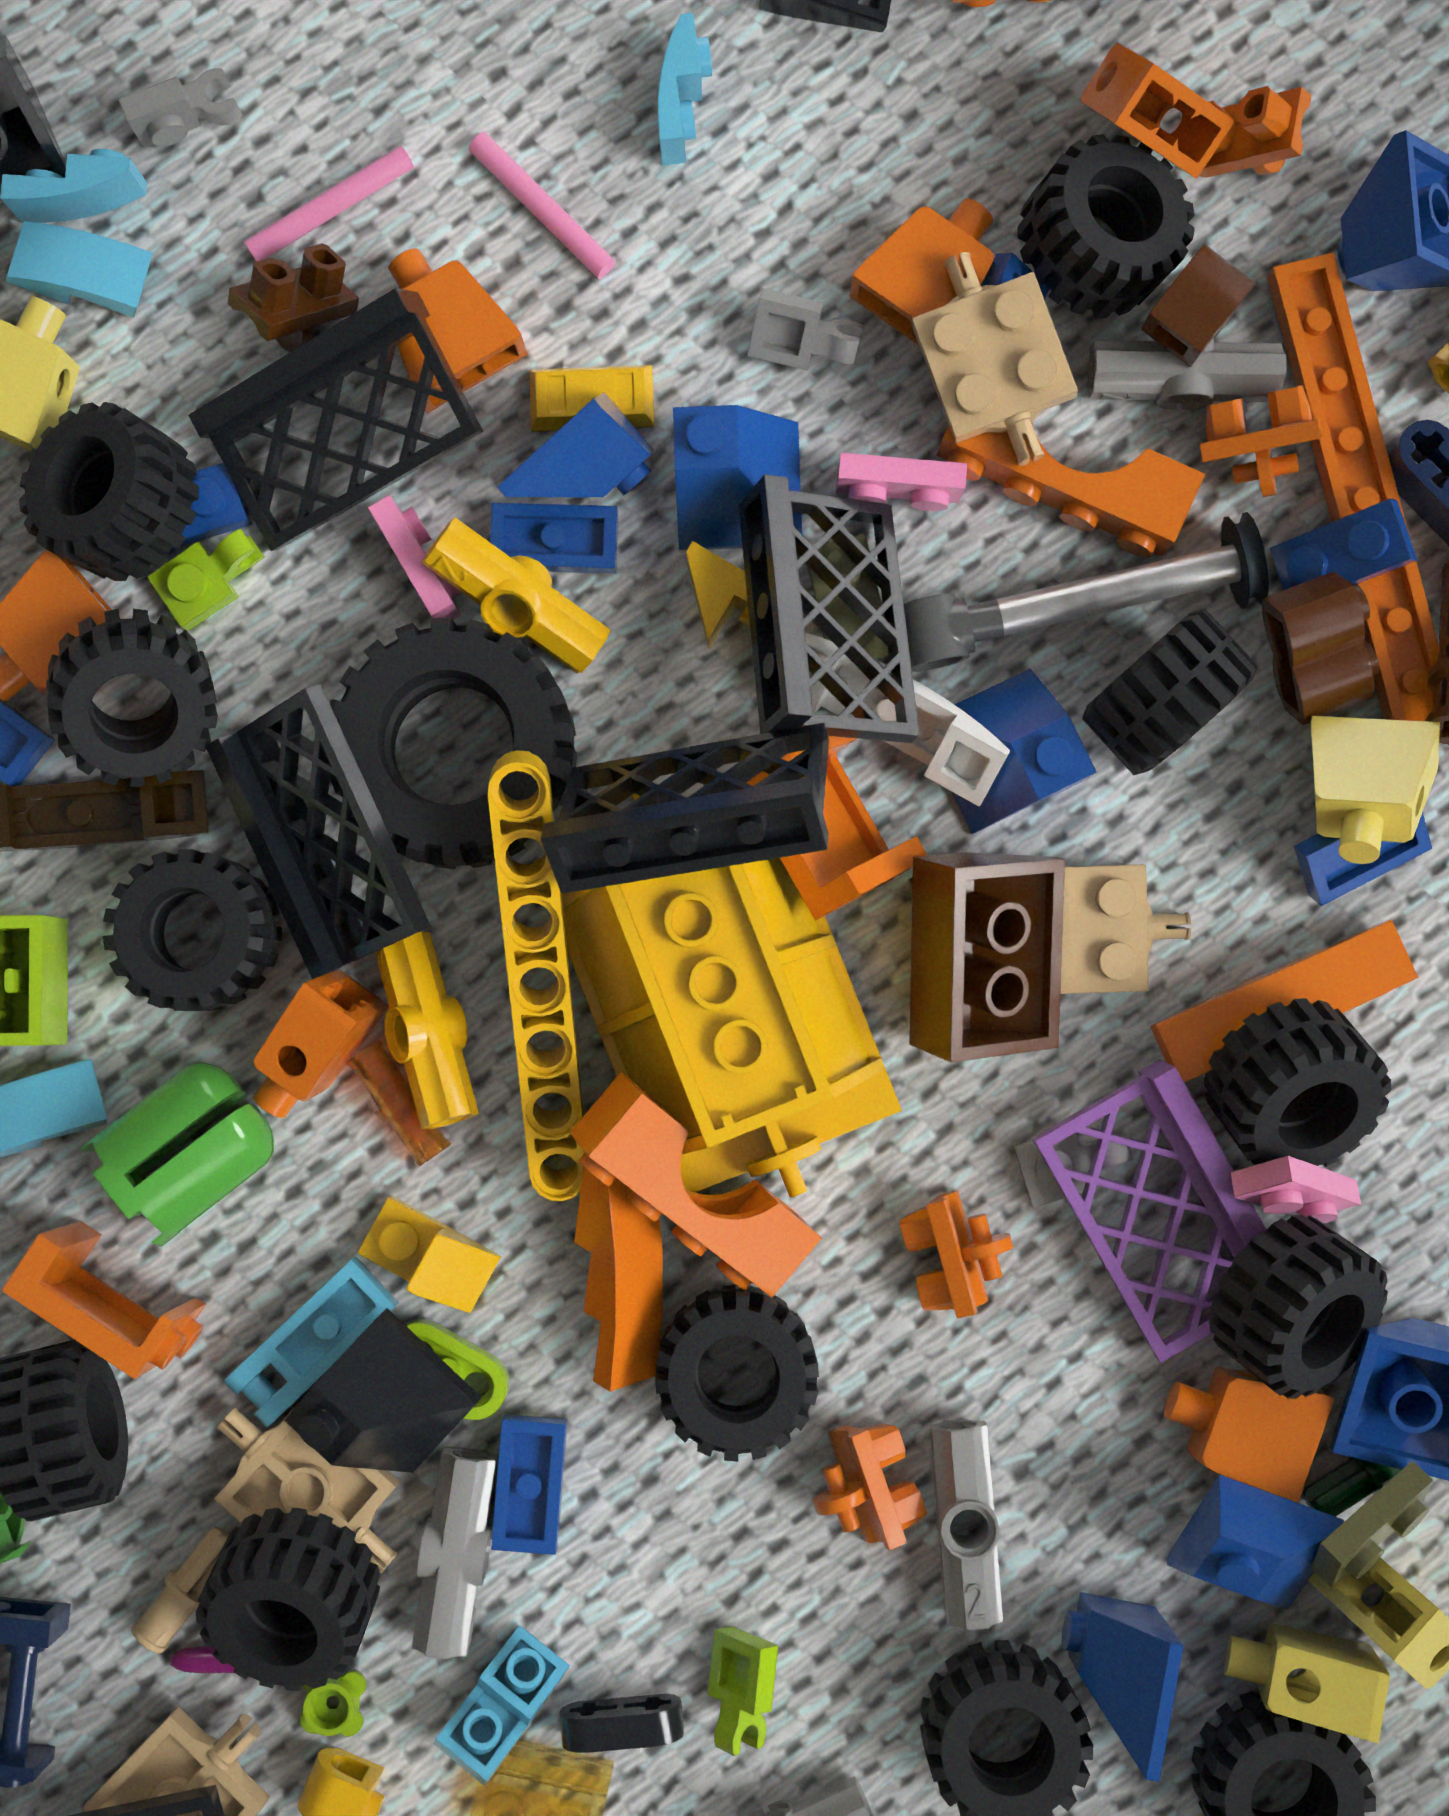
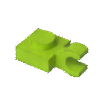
M238 529L225 537L216 546L212 554H210L206 546L196 542L147 576V578L180 627L189 631L239 598L240 596L230 581L264 559L265 556L251 536L247 537L242 529Z
M730 1626L714 1630L707 1695L721 1701L719 1719L714 1731L715 1747L736 1756L740 1754L741 1742L756 1749L762 1748L764 1745L767 1727L766 1721L761 1714L772 1711L778 1645Z

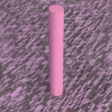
M486 132L479 133L469 145V152L598 279H601L614 267L615 260Z
M400 145L248 238L244 243L256 262L267 259L414 168V165L405 149Z

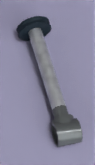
M1245 512L1242 513L1240 522L1237 524L1229 516L1224 517L1221 524V547L969 606H967L964 597L956 599L954 594L949 593L927 596L904 603L912 672H923L964 661L970 657L969 653L975 652V642L1229 584L1234 599L1241 609L1247 608L1251 598H1255L1259 604H1262V598L1268 597L1269 576L1260 532L1252 516Z

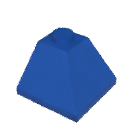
M1407 130L1393 135L1341 217L1342 242L1338 246V261L1342 272L1346 276V280L1373 292L1449 286V155Z
M604 392L584 406L499 484L497 488L505 497H604L614 487L624 496L652 471L644 460L653 453L654 449Z
M739 405L673 407L679 550H687L692 541L706 549L742 548L738 505L764 474L788 477L789 490L801 492L798 422ZM792 512L794 527L802 534V513Z
M1031 668L955 704V706L983 725L1010 750L980 807L951 791L971 834L977 833L1069 789L1097 773L1069 714Z
M1411 1318L1366 1328L1330 1444L1332 1453L1398 1469H1404L1411 1461H1414L1429 1476L1449 1481V1326Z
M1219 1474L1170 1550L1167 1565L1227 1590L1289 1609L1315 1572L1311 1567L1320 1543L1344 1523V1520Z
M1080 1592L1077 1611L1068 1610L1065 1615L1062 1630L1063 1650L1069 1651V1657L1079 1676L1145 1779L1160 1782L1184 1645L1156 1607Z

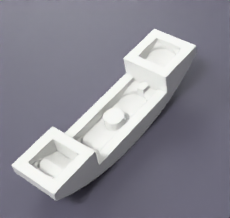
M805 633L806 643L824 662L839 649L832 641ZM845 654L831 667L857 695L870 682L866 675ZM875 660L882 668L885 666V664ZM913 679L920 736L911 743L885 742L928 765L924 774L925 777L980 807L1010 750L966 712ZM819 680L811 687L813 714L821 706L836 715H839L845 709ZM875 687L863 701L883 721L897 722L895 705Z

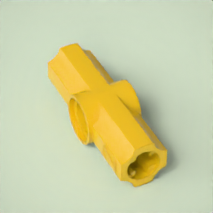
M456 517L450 519L421 562V564L478 603L481 607V616L484 622L490 625L493 632L501 636L508 632L516 638H527L576 674L579 672L582 674L591 664L611 631L552 588V578L548 570L539 561L521 555L509 557Z
M421 931L376 951L375 956L389 1004L384 1020L386 1042L393 1058L398 1063H404L421 1129L428 1128L431 1130L470 1119L479 1114L462 1052L467 1042L466 1017L458 1000L453 996H447L431 933Z

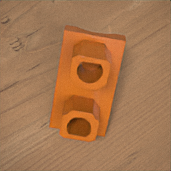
M1269 86L1249 90L1245 97L1240 100V103L1221 107L1214 100L1208 101L1232 118L1235 123L1200 176L1208 178L1251 167L1262 176L1279 172L1284 166L1286 159L1301 156L1303 147L1301 136L1302 119L1305 111L1310 106L1312 95L1302 86L1276 93Z
M1303 386L1267 393L1272 428L1247 432L1242 398L1208 405L1206 414L1208 441L1200 443L1202 462L1255 452L1256 461L1232 466L1235 485L1259 480L1263 498L1276 495L1275 477L1299 472L1297 453L1272 458L1271 449L1321 439L1322 437L1320 418L1312 420L1311 407Z
M959 1190L938 1195L926 1204L925 1207L903 1217L899 1225L905 1246L909 1252L935 1246L938 1248L943 1268L921 1272L916 1277V1287L922 1309H954L956 1318L975 1315L978 1312L976 1307L988 1302L983 1279L984 1281H991L1003 1276L997 1255L1011 1250L1013 1242L1010 1233L991 1235L986 1214L974 1215L966 1220Z
M879 1424L863 1429L844 1425L828 1431L827 1433L838 1463L828 1465L822 1469L828 1489L816 1495L812 1500L816 1513L824 1516L837 1514L844 1533L854 1531L860 1527L865 1542H883L887 1550H892L907 1543L903 1530L926 1516L927 1510L921 1493L914 1482L904 1480L891 1487L887 1486L882 1468L905 1458L906 1449L899 1429L894 1425Z

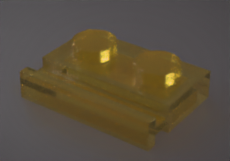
M519 1739L487 1784L484 1786L478 1781L470 1816H603L614 1761Z

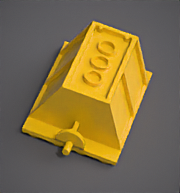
M637 794L632 795L634 801L640 797ZM780 858L562 894L567 951L616 1077L620 1072H623L664 1105L689 1131L681 1156V1177L685 1189L696 1193L746 1172H749L750 1177H755L779 1169L789 1197H795L807 1191L796 1163L797 1161L822 1149L820 1143L902 1111L827 919L824 916L815 921Z

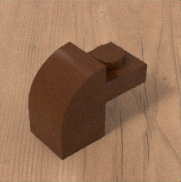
M1205 244L1150 311L1141 330L1191 368L1210 342L1224 328L1236 309L1256 285V282Z

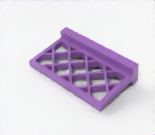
M1159 1059L1138 1071L1140 1075L1138 1078L1034 1136L1032 1140L1154 1356L1162 1363L1212 1334L1209 1321L1213 1312L1201 1317L1203 1308L1211 1309L1212 1300L1207 1299L1206 1296L1215 1264L1230 1268L1233 1263L1232 1260L1239 1251H1242L1260 1231L1265 1232L1267 1229L1252 1203L1234 1197L1231 1172H1234L1176 1067ZM1139 1096L1151 1115L1144 1142L1112 1133L1118 1108ZM1104 1117L1100 1130L1088 1127V1125ZM1159 1131L1169 1148L1155 1145ZM1076 1132L1098 1138L1088 1173L1064 1167L1053 1145ZM1109 1141L1141 1150L1132 1185L1100 1177ZM1153 1153L1176 1159L1182 1173L1175 1197L1143 1188ZM1071 1178L1086 1182L1082 1197ZM1097 1185L1129 1194L1119 1228L1095 1222L1089 1212ZM1190 1187H1192L1200 1203L1187 1200ZM1140 1197L1172 1205L1163 1240L1131 1232ZM1184 1209L1206 1214L1210 1219L1213 1228L1206 1252L1175 1244ZM1102 1234L1116 1237L1113 1252ZM1128 1241L1160 1249L1150 1283L1126 1277L1121 1265ZM1221 1243L1224 1244L1231 1258L1218 1255ZM1172 1253L1203 1261L1194 1295L1162 1287ZM1134 1289L1147 1293L1144 1307ZM1159 1296L1191 1304L1184 1328L1162 1340L1152 1323Z

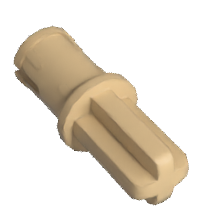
M219 1527L210 1529L178 1571L170 1570L164 1577L166 1586L138 1622L136 1621L131 1627L133 1636L141 1645L158 1654H161L168 1648L170 1641L200 1604L198 1598L230 1534L229 1532Z

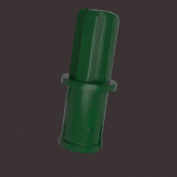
M1347 1456L1348 1460L1306 1486L1303 1490L1304 1499L1308 1507L1336 1517L1367 1496L1375 1495L1402 1469Z

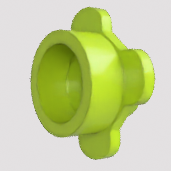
M350 1670L337 1680L328 1678L325 1686L315 1689L306 1684L303 1685L307 1696L299 1720L306 1732L310 1734L317 1733L323 1736H334L341 1733L343 1736L350 1737L360 1731L364 1723V1717L359 1711L360 1696L367 1688L366 1678L361 1672ZM329 1697H336L339 1700V1705L331 1707L328 1704Z

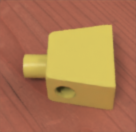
M34 296L30 297L16 326L0 319V438L28 451H31L32 448L37 449L42 442L40 435L48 426L54 429L59 424V417L67 412L79 372V365L63 349L53 344L66 318V314L52 304Z
M1312 716L1311 739L1317 833L1323 837L1340 838L1338 852L1343 859L1356 864L1372 863L1379 858L1381 841L1405 843L1413 839L1438 770L1440 722Z
M1382 1558L1361 1578L1356 1580L1348 1572L1332 1588L1316 1572L1308 1580L1426 1689L1433 1687L1449 1669V1618ZM1377 1583L1385 1590L1384 1595L1377 1605L1369 1608L1361 1600V1596L1368 1586Z
M1272 1623L1268 1625L1265 1644L1230 1635L1225 1654L1224 1675L1258 1684L1257 1688L1265 1709L1309 1724L1379 1743L1390 1674L1371 1644ZM1295 1669H1305L1302 1674L1296 1677H1288L1289 1673Z

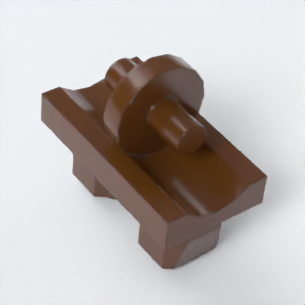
M321 243L304 249L302 266L297 269H292L283 260L274 258L253 262L251 281L229 288L227 304L233 310L242 311L247 314L254 322L259 335L266 341L276 339L283 349L292 352L312 339V327L344 318L357 312L359 297L343 283L346 267L345 261L328 245Z

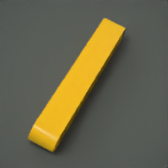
M516 750L504 754L496 761L491 770L488 786V803L529 1176L533 1188L540 1196L552 1201H564L580 1193L584 1166L579 1162V1159L585 1151L570 1134V1131L584 1116L562 894L546 852L539 861L529 865L518 863L508 852L509 845L520 838H532L543 847L540 838L544 824L554 822L551 784L547 766L538 756L529 751ZM511 772H526L537 781L539 788L528 799L514 800L508 797L502 790L500 784L502 778ZM536 903L544 906L550 912L551 918L543 926L533 928L521 924L517 920L515 912L522 905ZM540 967L552 971L557 977V981L550 988L538 990L527 986L522 976L528 970ZM545 1030L558 1034L563 1039V1042L556 1049L543 1051L535 1048L529 1042V1039L535 1033ZM547 1093H559L565 1096L569 1103L560 1110L548 1111L541 1108L536 1103V1100ZM554 1154H565L575 1161L573 1165L563 1170H553L543 1163L547 1157Z

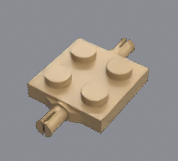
M959 253V265L955 255L944 263L957 296L943 307L912 318V328L955 444L985 432L1003 433L1007 431L1018 459V465L1029 464L1030 456L1032 462H1035L1045 455L1039 444L1032 421L1046 409L1075 399L1078 394V388L1034 271L1000 285L981 286L973 267L970 253Z
M1146 865L1065 866L1060 994L1149 991L1148 955L1153 940L1190 939V928H1166L1167 925H1191V918L1188 912L1183 914H1152L1147 901Z
M235 1407L216 1429L226 1435L245 1454L241 1458L235 1476L214 1500L241 1524L243 1519L252 1514L262 1517L266 1509L278 1507L284 1513H290L292 1507L306 1509L308 1515L319 1517L320 1513L333 1518L332 1524L339 1528L347 1526L355 1532L356 1537L354 1540L356 1543H365L373 1553L370 1562L378 1565L381 1574L398 1553L393 1551L369 1527L374 1520L378 1507L397 1487L400 1480L387 1470L331 1466L314 1448L307 1445L301 1436L284 1420L263 1433Z
M177 1706L90 1797L81 1809L87 1812L216 1785L224 1816H256L265 1806L270 1796L241 1768L237 1758L261 1735V1729L258 1723L255 1722L239 1739H236L253 1719L247 1714H242L223 1736L217 1740L202 1730ZM200 1810V1811L191 1812V1813H186V1814H181V1815H176V1816H203V1815H202V1811Z

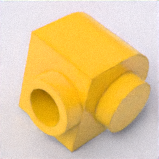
M340 1748L322 1749L316 1757L297 1804L299 1812L302 1816H378L386 1795L375 1790L385 1767Z

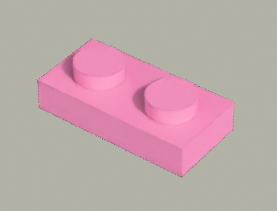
M841 453L837 469L835 493L849 494L848 499L882 504L886 503V497L911 499V507L915 509L942 511L948 509L949 503H959L966 486L967 463Z
M390 495L369 506L368 509L432 618L451 617L454 620L461 616L462 613L453 598L462 594V592L421 564L426 555L422 545L432 539L414 508L410 507L402 512Z
M1291 1156L1281 1157L1231 1172L1234 1197L1262 1206L1265 1213L1288 1214L1291 1216L1302 1214L1306 1218L1312 1216L1322 1223H1328L1338 1218L1337 1211L1361 1205L1356 1179Z

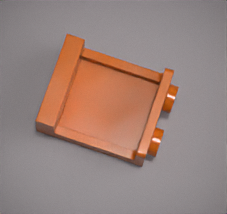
M828 736L829 747L823 810L829 833L828 849L780 858L815 921L913 868V857L928 856L917 836L890 850L888 849L837 759L838 751L858 738ZM803 751L788 753L781 759L789 762ZM762 771L746 783L754 786L770 774Z
M82 1221L38 1234L1 1290L3 1293L133 1379H137L156 1366L161 1370L165 1369L175 1355L181 1359L193 1346L204 1325L196 1321L206 1305L204 1302L195 1297L162 1314L158 1318L81 1267L102 1234Z

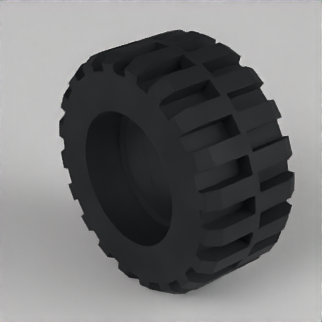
M451 617L432 618L431 628L418 630L414 623L407 624L395 629L398 637L397 640L384 646L377 639L363 651L370 659L359 671L351 666L348 667L339 681L346 687V691L341 701L331 699L330 706L398 854L418 863L431 864L437 868L456 869V866L467 865L478 868L492 865V860L495 858L488 792L470 802L455 805L435 803L416 794L401 776L395 759V744L401 724L415 705L438 691L450 688H468L486 695L506 715L512 732V752L516 750L529 751L538 756L547 766L554 813L558 805L562 806L571 769L576 767L577 752L574 749L576 731L573 717L560 687L547 666L538 655H532L522 641L508 632L501 636L493 632L489 624L471 619L467 626L456 625ZM522 771L508 773L500 782L504 793L514 800L528 799L539 788L537 781L532 775ZM330 774V780L335 793L343 797V790L337 777ZM520 838L512 842L508 847L509 855L512 857L524 850V843L530 838Z

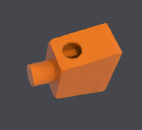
M1119 43L1111 47L1081 97L1082 103L1196 179L1235 123L1232 118L1159 66ZM1175 108L1182 112V119L1176 130L1170 134L1160 128V123L1163 116L1170 109Z
M969 198L962 200L949 220L930 207H920L857 268L852 275L849 297L919 345L912 328V318L943 307L957 296L948 271L944 266L945 261L955 255L959 265V253L969 252L980 285H982L995 255L979 241L993 223L992 215L983 205Z
M413 248L402 252L390 262L388 270L399 288L419 292L430 314L425 320L463 392L528 355L522 334L517 326L460 261H450L432 271L420 249ZM412 336L397 345L410 380L419 382L425 356L415 337ZM433 376L431 387L442 390L437 379ZM429 395L425 411L428 414L448 401Z
M45 550L0 602V646L5 651L0 656V699L4 702H8L30 682L40 692L47 695L48 665L52 654L59 656L60 640L67 632L77 637L79 635L78 623L90 616L96 625L104 623V611L112 610L73 563L48 550Z
M341 969L304 982L253 1060L255 1068L267 1076L253 1096L254 1101L267 1113L278 1118H285L298 1100L305 1102L328 1089L387 1011L389 1005Z
M1217 1366L1207 1392L1176 1381L1167 1395L1164 1417L1193 1429L1187 1451L1207 1468L1217 1474L1298 1503L1335 1398L1319 1389L1315 1394L1307 1397L1300 1395L1296 1399H1288L1284 1395L1279 1396L1250 1372Z

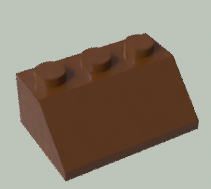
M971 852L913 857L909 1045L948 1062L1059 1048L1064 858Z

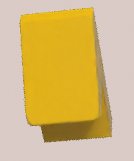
M692 541L686 551L687 567L707 646L710 649L734 607L742 611L739 619L750 628L745 571Z
M393 1195L387 1198L357 1252L408 1281L409 1283L405 1290L411 1294L471 1313L502 1257Z

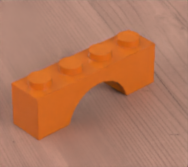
M949 425L936 456L947 460L946 462L967 463L966 479L978 481L983 476L1004 486L1002 491L1010 499L1027 506H1036L1038 501L1061 511L1060 519L1071 527L1086 532L1094 531L1095 527L1117 536V544L1122 549L1141 557H1151L1153 553L1163 556L1175 543L1205 477V473L1149 448L1135 460L1117 470L1104 473L1081 472L1055 460L1045 450L1040 441L1039 444L1045 454L1044 457L1032 462L1030 456L1029 464L1019 466L1007 431L1003 433L985 432L955 444Z
M620 1072L570 1131V1134L585 1151L579 1162L607 1186H610L616 1178L628 1186L631 1190L626 1195V1198L654 1222L664 1214L677 1225L671 1232L695 1254L701 1257L709 1249L721 1259L716 1264V1267L738 1287L746 1290L753 1283L773 1298L822 1237L798 1213L756 1179L737 1190L717 1195L699 1194L685 1189L681 1177V1156L689 1131L664 1105L623 1072Z

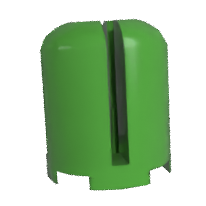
M198 1062L188 1065L80 1148L81 1151H96L103 1165L92 1173L124 1215L130 1219L134 1215L138 1217L140 1214H143L162 1232L161 1235L152 1241L160 1247L164 1246L178 1235L181 1230L264 1167L274 1152V1138L268 1120L257 1106L253 1107L249 1103L225 1117L158 1170L146 1177L248 1095L230 1073L212 1064Z

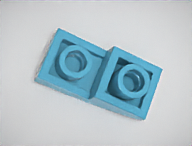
M693 13L680 15L672 31L662 65L658 93V125L662 166L686 163L685 140L696 139L692 102L702 100L701 78L712 76L708 36L696 38Z
M94 149L90 152V155L67 154L65 178L57 173L42 169L28 170L26 176L2 174L0 199L21 222L47 223L69 221L109 212L129 204L146 195L147 182L130 157H126L124 154L114 150Z
M23 221L6 282L68 305L73 295L134 318L153 253L127 243L81 230Z
M91 1059L41 1072L0 1086V1157L42 1147V1141L107 1124V1115Z
M519 1625L481 1674L477 1685L435 1738L434 1745L485 1786L544 1705L570 1665Z

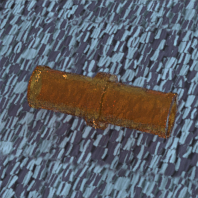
M378 1040L348 1060L346 1064L349 1068H352L379 1109L374 1113L381 1123L385 1120L389 1122L415 1160L414 1163L419 1167L445 1150L452 1143L449 1139H446L439 1128L431 1130L428 1128L421 1129L410 1085L383 1047L382 1041Z

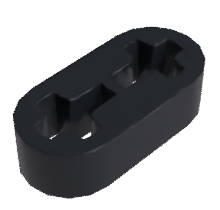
M666 1693L577 1701L562 1707L559 1711L563 1749L570 1752L591 1753L663 1746L676 1742L684 1735L682 1701L680 1697L674 1694Z

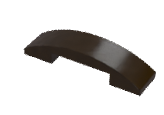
M205 771L172 772L173 779L159 783L156 775L144 777L145 786L131 787L130 778L118 779L116 785L102 782V780L10 786L7 783H1L0 852L90 847L209 834Z

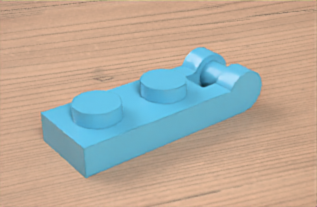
M354 1257L224 1380V1383L236 1395L242 1391L258 1408L254 1415L268 1428L325 1374L386 1308L391 1311L399 1302L357 1257ZM270 1364L287 1381L278 1391L262 1374Z

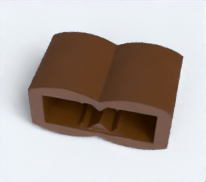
M1332 571L1262 598L1263 622L1273 653L1272 662L1275 684L1286 712L1299 723L1305 725L1311 722L1312 716H1328L1374 697V677L1379 674V663L1372 646L1365 641L1364 621L1370 618V607L1367 597L1360 586L1352 584Z

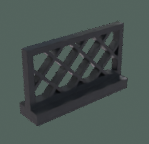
M399 288L391 290L188 415L199 437L211 439L270 551L279 550L484 432L425 320L430 314L419 292ZM412 336L415 337L425 356L419 382L390 373L396 346ZM379 357L377 369L365 365ZM354 371L374 377L366 413L338 404L344 377ZM433 376L437 379L442 390L431 387ZM387 381L416 390L408 426L379 418ZM327 388L325 399L314 396ZM429 395L448 401L460 424V427L441 438L420 431ZM302 402L323 408L315 443L287 434L293 408ZM336 413L364 422L355 457L328 448ZM276 419L274 430L264 427V425ZM377 426L405 435L399 462L389 468L368 461ZM252 432L271 438L264 473L248 468L234 444ZM417 440L430 443L415 452ZM285 443L312 452L305 486L277 478ZM325 457L353 466L347 492L338 498L317 491ZM366 470L377 474L363 482ZM254 480L262 482L260 490ZM275 487L302 496L296 522L283 530H280L270 511ZM315 500L326 504L312 512Z
M764 474L738 505L760 734L825 722L828 736L903 743L913 742L920 735L892 506L889 504L789 490L788 477ZM792 512L808 514L825 534L812 545L794 527ZM849 520L873 523L876 547L870 553L844 527ZM830 539L857 564L845 578L818 551ZM805 563L832 589L820 603L800 585L798 570ZM861 571L881 589L883 604L877 610L850 584ZM836 596L864 622L852 635L824 609ZM811 621L839 648L826 662L806 643L804 628ZM869 628L888 646L889 662L883 668L857 643V640ZM843 654L870 680L858 695L831 669ZM818 680L845 707L838 716L813 714L811 687ZM875 687L895 705L897 722L883 721L863 701Z
M321 684L304 688L239 731L219 737L205 746L312 979L330 973L431 927ZM304 709H306L315 729L314 742L301 734ZM299 754L312 761L310 782L297 775ZM330 774L337 777L343 790L342 802L328 794ZM326 814L340 822L338 842L324 834ZM358 834L364 837L371 852L370 862L356 854ZM353 874L367 882L365 901L351 892ZM385 894L392 898L403 925L383 913Z
M825 722L573 767L558 821L545 823L540 838L561 894L827 850L829 833L823 810L829 737ZM803 751L789 762L781 759L788 753ZM738 762L724 773L717 771L718 768L725 764ZM762 771L770 774L754 786L746 783ZM673 774L660 784L653 782L662 775ZM696 783L705 785L689 797L680 795ZM610 785L595 796L587 792L589 788ZM633 794L640 796L623 809L617 807L618 804Z

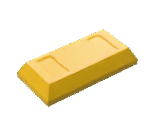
M652 365L529 370L531 432L558 431L593 398L604 392L635 428L654 427Z

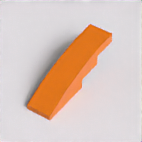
M1388 920L1375 924L1329 947L1315 950L1264 975L1256 976L1150 1027L1166 1063L1175 1066L1183 1081L1187 1082L1213 1069L1208 1062L1213 1052L1222 1049L1225 1045L1222 1039L1231 1030L1237 1031L1245 1024L1242 1020L1255 1013L1258 1016L1266 1012L1269 1005L1281 1002L1284 1006H1288L1293 999L1307 998L1311 1004L1321 1000L1329 1003L1333 1009L1338 1008L1342 1013H1345L1419 977L1393 921Z
M583 1167L574 1243L591 1252L583 1312L601 1322L593 1382L612 1392L656 1376V1362L660 1347L663 1314L660 1218L654 1222L626 1198L631 1189L616 1178L610 1186H607Z

